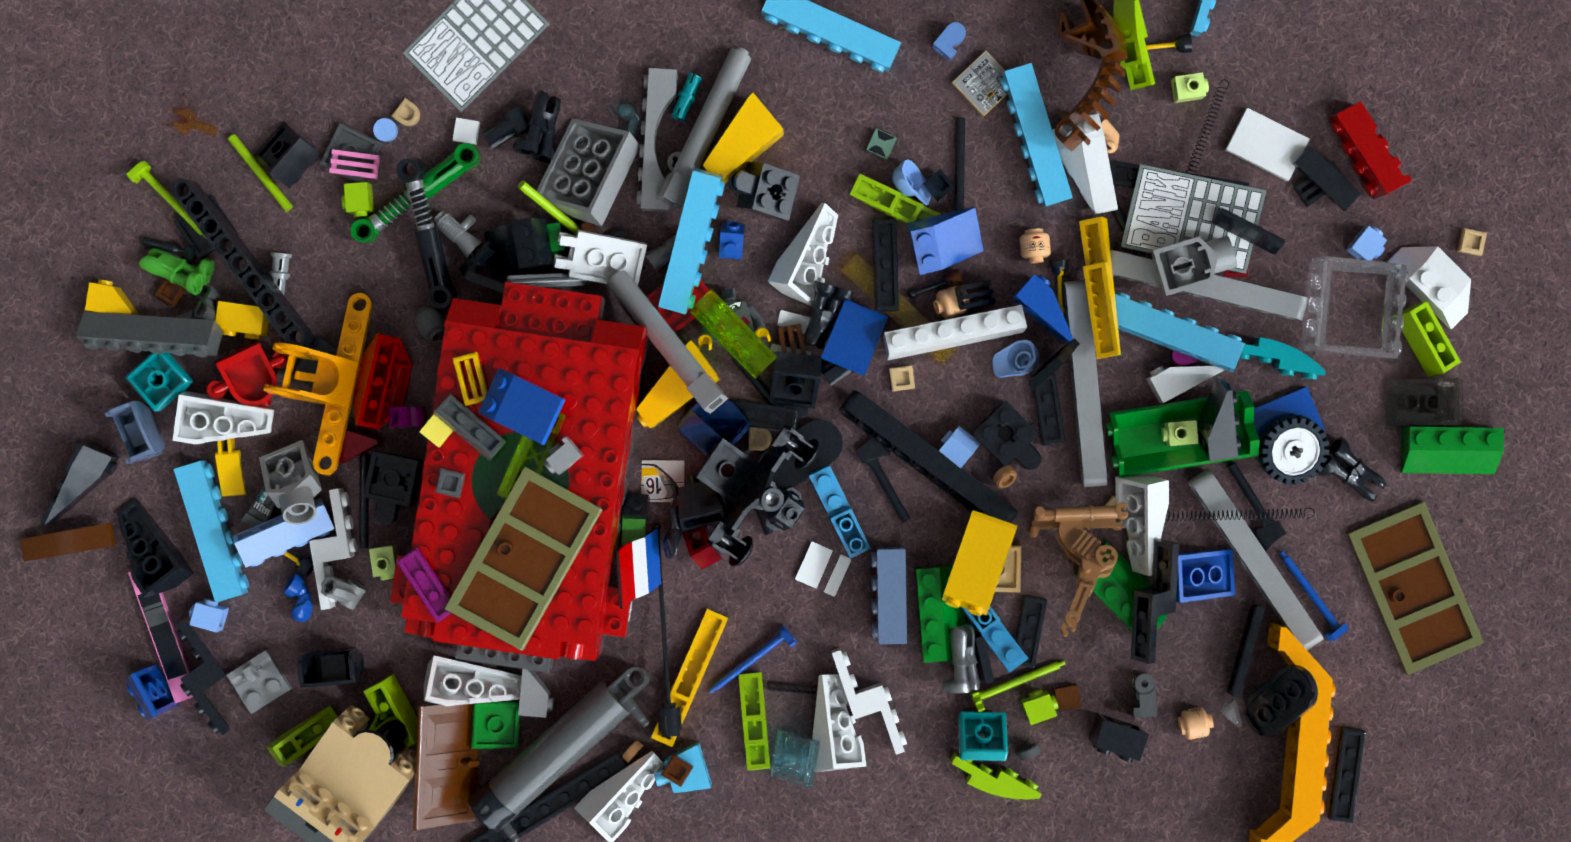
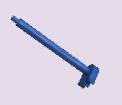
M1281 551L1279 554L1283 558L1282 561L1333 628L1324 637L1327 641H1335L1349 627L1345 622L1338 623L1290 556Z
M784 624L778 628L779 634L716 681L713 687L709 689V692L712 693L715 690L721 689L785 640L790 647L796 645L798 641Z

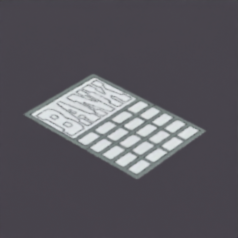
M455 0L403 54L462 112L550 24L526 0Z
M1140 164L1121 247L1151 253L1153 250L1198 236L1207 242L1228 235L1237 260V267L1229 270L1246 274L1253 244L1214 225L1212 221L1219 208L1222 207L1258 225L1267 190Z

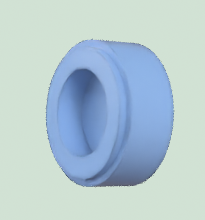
M382 118L374 124L373 132L380 141L391 142L397 137L398 127L392 120Z

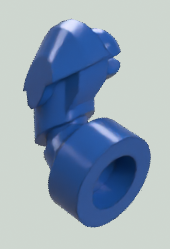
M294 573L288 580L283 593L290 598L298 596L296 604L290 613L295 621L306 622L312 615L311 592L308 593L304 578L297 573Z

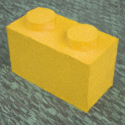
M218 301L215 322L223 330L222 335L236 336V332L245 333L244 338L259 340V335L267 336L268 318L259 307Z

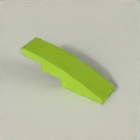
M859 174L850 193V196L905 224L941 215L925 207L923 204L903 196L902 193L862 174Z
M762 672L739 674L747 771L771 769Z

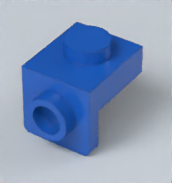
M736 221L722 223L719 246L720 258L742 259L744 224Z

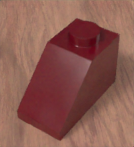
M346 429L338 465H342L383 444L381 439Z

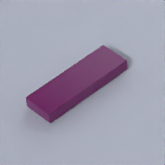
M419 548L414 549L396 561L437 623L452 614L445 610L451 596Z

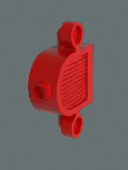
M258 340L216 360V365L224 381L219 379L210 381L207 385V393L211 398L220 399L226 394L227 390H230L232 396L242 404L266 407L272 403L270 398L274 394L265 392L263 390L264 385L277 386L274 368H286L289 355L275 351L272 359L269 360Z

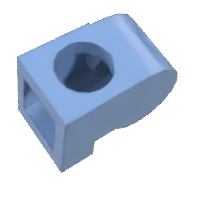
M958 22L951 23L933 43L932 48L950 62L957 53L953 47L960 45L965 38V27Z

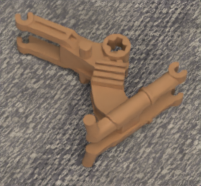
M1121 502L1117 506L1089 505V507H1064L1044 510L1043 507L1035 509L1034 521L1029 531L1030 537H1037L1041 529L1058 530V543L1066 552L1068 558H1071L1073 562L1079 565L1075 597L1060 630L1064 637H1067L1069 633L1066 628H1070L1072 632H1075L1088 597L1093 592L1097 579L1108 577L1112 573L1118 558L1117 551L1112 546H1100L1101 541L1093 537L1092 534L1087 533L1086 530L1094 528L1122 530L1123 523L1118 524L1116 521L1120 522L1121 519L1127 518L1128 512L1121 511L1126 509L1127 503Z

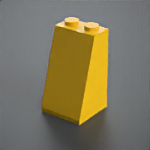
M754 93L749 95L703 164L704 170L723 175L722 182H725V184L728 182L729 176L733 171L743 170L747 166V162L754 161L784 136L781 125Z
M692 340L686 344L687 349L706 373L716 383L721 380ZM671 366L668 367L636 409L639 413L636 417L643 427H656L694 399L685 383Z
M974 510L972 511L942 600L946 601L947 605L954 608H959L960 606L969 609L968 612L976 616H982V614L987 616L1017 525Z

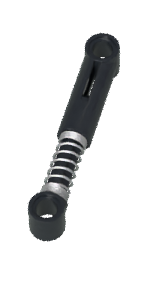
M410 157L401 160L397 165L396 171L398 177L406 184V190H409L407 193H410L411 196L409 199L412 200L411 206L414 208L412 212H415L413 218H416L417 222L415 224L418 225L416 226L415 236L429 287V302L436 308H445L452 303L453 298L457 297V291L451 283L438 227H435L434 222H431L433 216L429 214L431 210L428 209L429 203L426 202L428 197H425L426 191L423 190L425 186L423 183L426 171L425 164L417 157ZM409 163L415 167V174L413 176L407 171ZM439 290H443L446 293V301L439 298Z

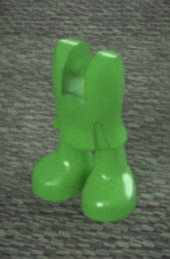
M151 248L148 255L140 260L139 266L151 274L166 278L172 284H178L188 293L198 295L202 291L203 286H207L210 282L215 262L204 258L199 262L198 266H195L163 250Z

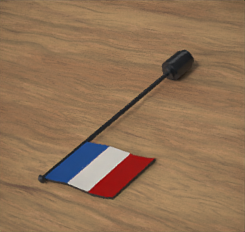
M654 524L653 530L642 538L625 543L616 551L620 609H623L633 599L649 594L659 586L666 703L662 704V708L657 709L658 729L661 731V737L680 736V730H682L681 707H676V703H671L659 531V528L662 527L660 524Z

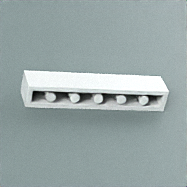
M1018 305L884 332L883 342L887 360L1024 333L1027 324L1023 307Z

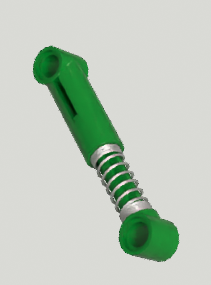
M462 143L452 154L424 174L423 179L425 185L423 190L426 191L425 197L430 199L466 171L477 167L481 160L479 150L472 144ZM472 151V159L464 162L462 159L464 152ZM409 190L404 191V195H399L397 200L394 198V202H389L390 205L384 206V209L382 211L379 210L378 214L355 221L351 226L352 237L363 244L373 243L382 229L388 226L389 222L393 223L394 218L398 219V216L403 215L404 211L408 212L409 207L413 208L411 206L412 200L409 199L411 197L410 193H407ZM368 226L369 235L362 238L360 230L362 227Z

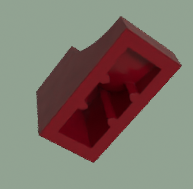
M707 526L682 532L690 557L701 569L722 560L719 550L706 542L710 536Z

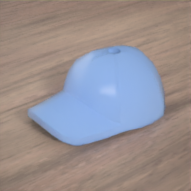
M911 160L903 161L893 172L892 181L895 187L903 196H916L927 206L932 195L923 185L926 179Z
M1020 340L999 351L993 357L995 376L1003 378L1028 374L1039 363L1038 350L1031 341Z

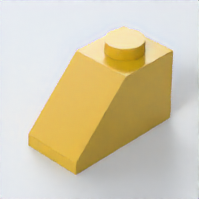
M98 279V284L89 282L85 310L100 313L139 315L121 288L112 286V281Z

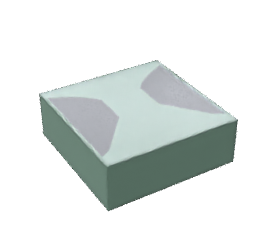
M876 128L866 151L887 160L897 138Z

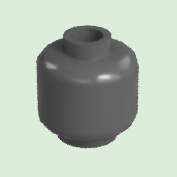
M424 306L417 311L414 325L423 339L434 342L444 337L446 318L439 308Z

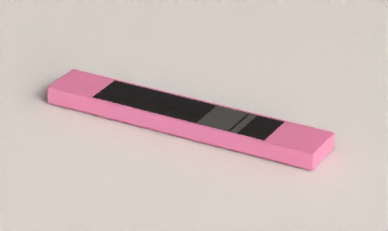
M129 572L130 580L174 702L178 703L192 698V694L187 696L180 687L183 683L181 678L190 673L191 670L163 592L147 598L143 597L132 580L131 572Z

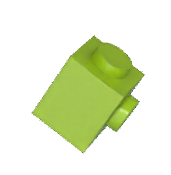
M368 182L344 184L345 195H342L341 201L342 207L346 209L347 213L353 214L354 218L368 217V213L374 212L372 184Z
M1042 689L1035 690L1029 693L1030 697L1020 700L1030 725L1057 716L1055 709L1059 707L1054 695L1050 696L1047 691L1043 692Z

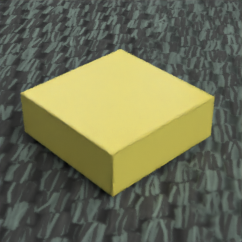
M435 415L429 419L420 431L437 447H441L453 432L450 427Z

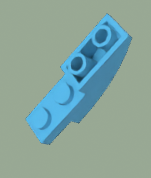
M827 464L809 473L808 475L850 559L871 549L830 465Z
M991 606L987 616L983 614L982 616L973 615L968 612L969 609L961 607L978 634L984 637L986 645L997 656L1009 673L1028 659L1000 622V618Z

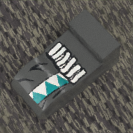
M265 486L257 495L248 513L241 520L251 527L272 519L278 509L266 493Z
M1139 672L1132 678V686L1136 690V706H1130L1131 716L1134 718L1157 716L1155 681L1149 674Z

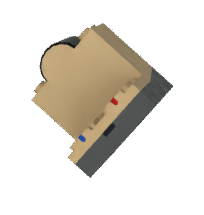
M350 705L332 722L301 768L277 791L264 811L306 842H365L415 777L416 751L406 748L409 742V733L405 725L391 714L380 713L368 718L361 709Z

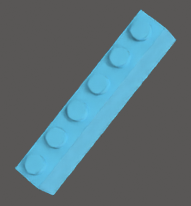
M766 0L762 8V15L765 16L764 20L774 25H777L779 22L785 25V29L794 34L801 32L807 35L809 41L819 44L821 41L829 45L828 49L839 54L843 51L850 54L849 58L853 61L870 63L872 69L881 73L884 70L889 72L901 45V42L808 0Z
M1032 63L1004 71L1002 73L1003 78H1000V84L1003 92H1008V110L1010 114H1014L1017 122L1014 123V129L1017 137L1021 136L1023 142L1021 146L1023 158H1028L1030 168H1027L1031 182L1035 181L1037 190L1034 191L1037 203H1042V207H1046L1073 198Z
M695 168L692 172L658 305L660 308L686 314L689 308L693 309L696 295H692L694 286H699L702 273L698 272L699 266L705 263L708 252L704 250L706 241L710 242L714 228L710 227L712 218L716 219L719 205H716L717 197L722 196L725 182H722L723 175Z
M1117 292L1115 294L1119 330L1231 373L1234 372L1245 343L1241 342L1242 339L1232 334H1228V336L1219 334V330L1212 326L1206 325L1205 328L1196 325L1197 322L1191 318L1183 317L1182 320L1175 317V313L1167 309H1161V311L1153 309V305L1146 301H1132L1130 296L1125 293Z
M207 460L174 469L215 603L248 593L249 581L247 576L243 575L241 571L242 559L240 554L236 553L233 545L234 534L228 529L226 523L228 521V514L225 508L221 507L219 500L221 499V492L219 487L214 484L212 477L215 474L212 465L208 464Z

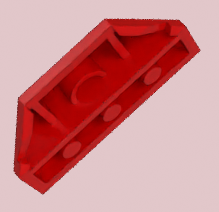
M377 333L363 353L353 396L355 425L379 430L389 421V407H403L413 364L400 338Z

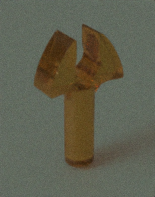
M186 109L175 112V114L183 116L189 121L184 124L172 121L174 126L185 135L188 134L190 129L213 136L218 132L216 126L195 120L193 117L195 111Z

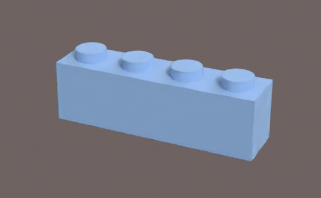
M322 499L314 500L317 513L307 523L300 525L289 524L280 515L233 535L234 544L245 567L258 566L265 561L264 559L271 556H281L286 553L287 549L294 546H304L312 538H321L328 535L334 529V526Z

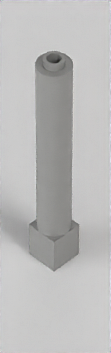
M741 47L730 49L672 172L668 173L657 196V199L675 209L684 207L692 172L695 168H700L751 61V57L748 55L749 52Z
M624 270L613 272L608 278L607 286L636 323L647 328V337L685 383L687 389L700 406L711 414L728 397L713 378L706 373L628 273Z

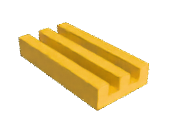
M478 352L453 358L465 406L483 402L488 389ZM472 358L474 361L481 392L483 395L481 397H479L475 378L470 363V359ZM461 361L465 363L474 399L469 398L460 364Z

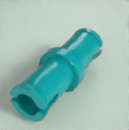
M688 73L682 91L678 92L677 96L679 98L671 114L673 118L677 120L680 118V121L685 122L691 103H694L696 100L694 96L702 81L700 76L696 74L693 76V73Z

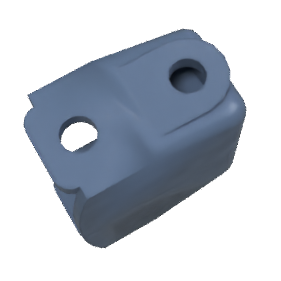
M131 401L105 413L106 417H113L130 458L125 460L126 464L145 461L163 453L162 450L165 449L166 445L148 406L140 401Z

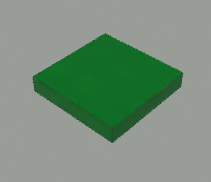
M519 701L473 704L471 748H518L520 715H518Z

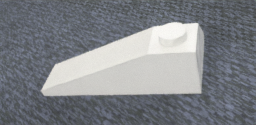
M1099 114L1090 115L1101 127L1098 131L1085 119L1077 125L1091 142L1088 146L1083 141L1072 152L1056 137L1055 129L1052 130L1061 161L1066 167L1069 176L1073 178L1080 189V193L1094 215L1118 210Z

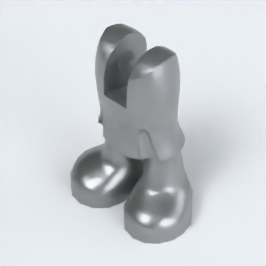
M971 624L954 626L950 630L954 677L943 683V692L968 693L971 690H979L980 680L976 669L974 628Z

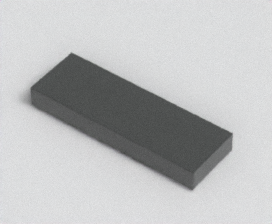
M451 394L433 412L435 416L489 461L507 442Z

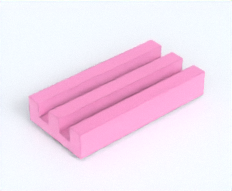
M332 149L333 156L329 173L377 179L380 162L379 155ZM338 156L374 160V164L339 160ZM337 164L373 169V173L337 169Z

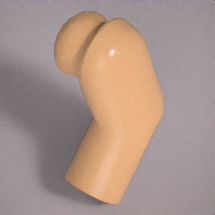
M1104 119L1101 125L1107 153L1110 154L1117 150L1120 136L1111 123Z

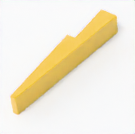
M1096 217L1079 221L1086 265L1083 266L1096 358L1102 359L1121 355L1108 222L1105 217Z
M709 609L705 612L670 693L671 703H676V707H681L682 723L728 620V617ZM658 723L651 736L652 739L671 747L677 737H661Z

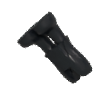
M539 90L533 101L531 118L527 124L529 126L525 138L514 142L513 150L520 154L532 155V158L537 161L550 163L554 156L553 135L556 134L555 124L560 111L561 99L552 96L548 101V93ZM542 133V138L538 145L539 135Z
M815 281L813 286L815 292L814 302L804 335V344L809 347L816 345L818 349L824 350L834 328L835 320L838 317L837 310L840 303L851 300L854 292ZM828 298L826 309H824L826 300Z
M1343 437L1336 439L1329 448V453L1346 463L1349 467L1345 469L1331 456H1325L1328 459L1326 464L1322 463V471L1317 470L1316 473L1321 476L1333 475L1342 480L1343 484L1350 486L1364 499L1374 502L1378 496L1364 486L1367 480H1370L1379 488L1384 489L1387 485L1386 481L1377 472L1367 467L1362 459L1354 456L1346 439Z

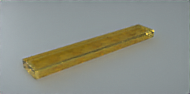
M856 253L840 271L875 302L874 269ZM900 293L899 311L885 312L902 329L931 323ZM955 346L928 353L943 365L958 348Z

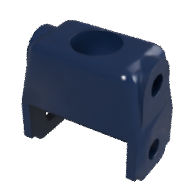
M729 399L711 414L695 401L676 422L679 433L705 457L719 437L734 445L751 425L742 412Z

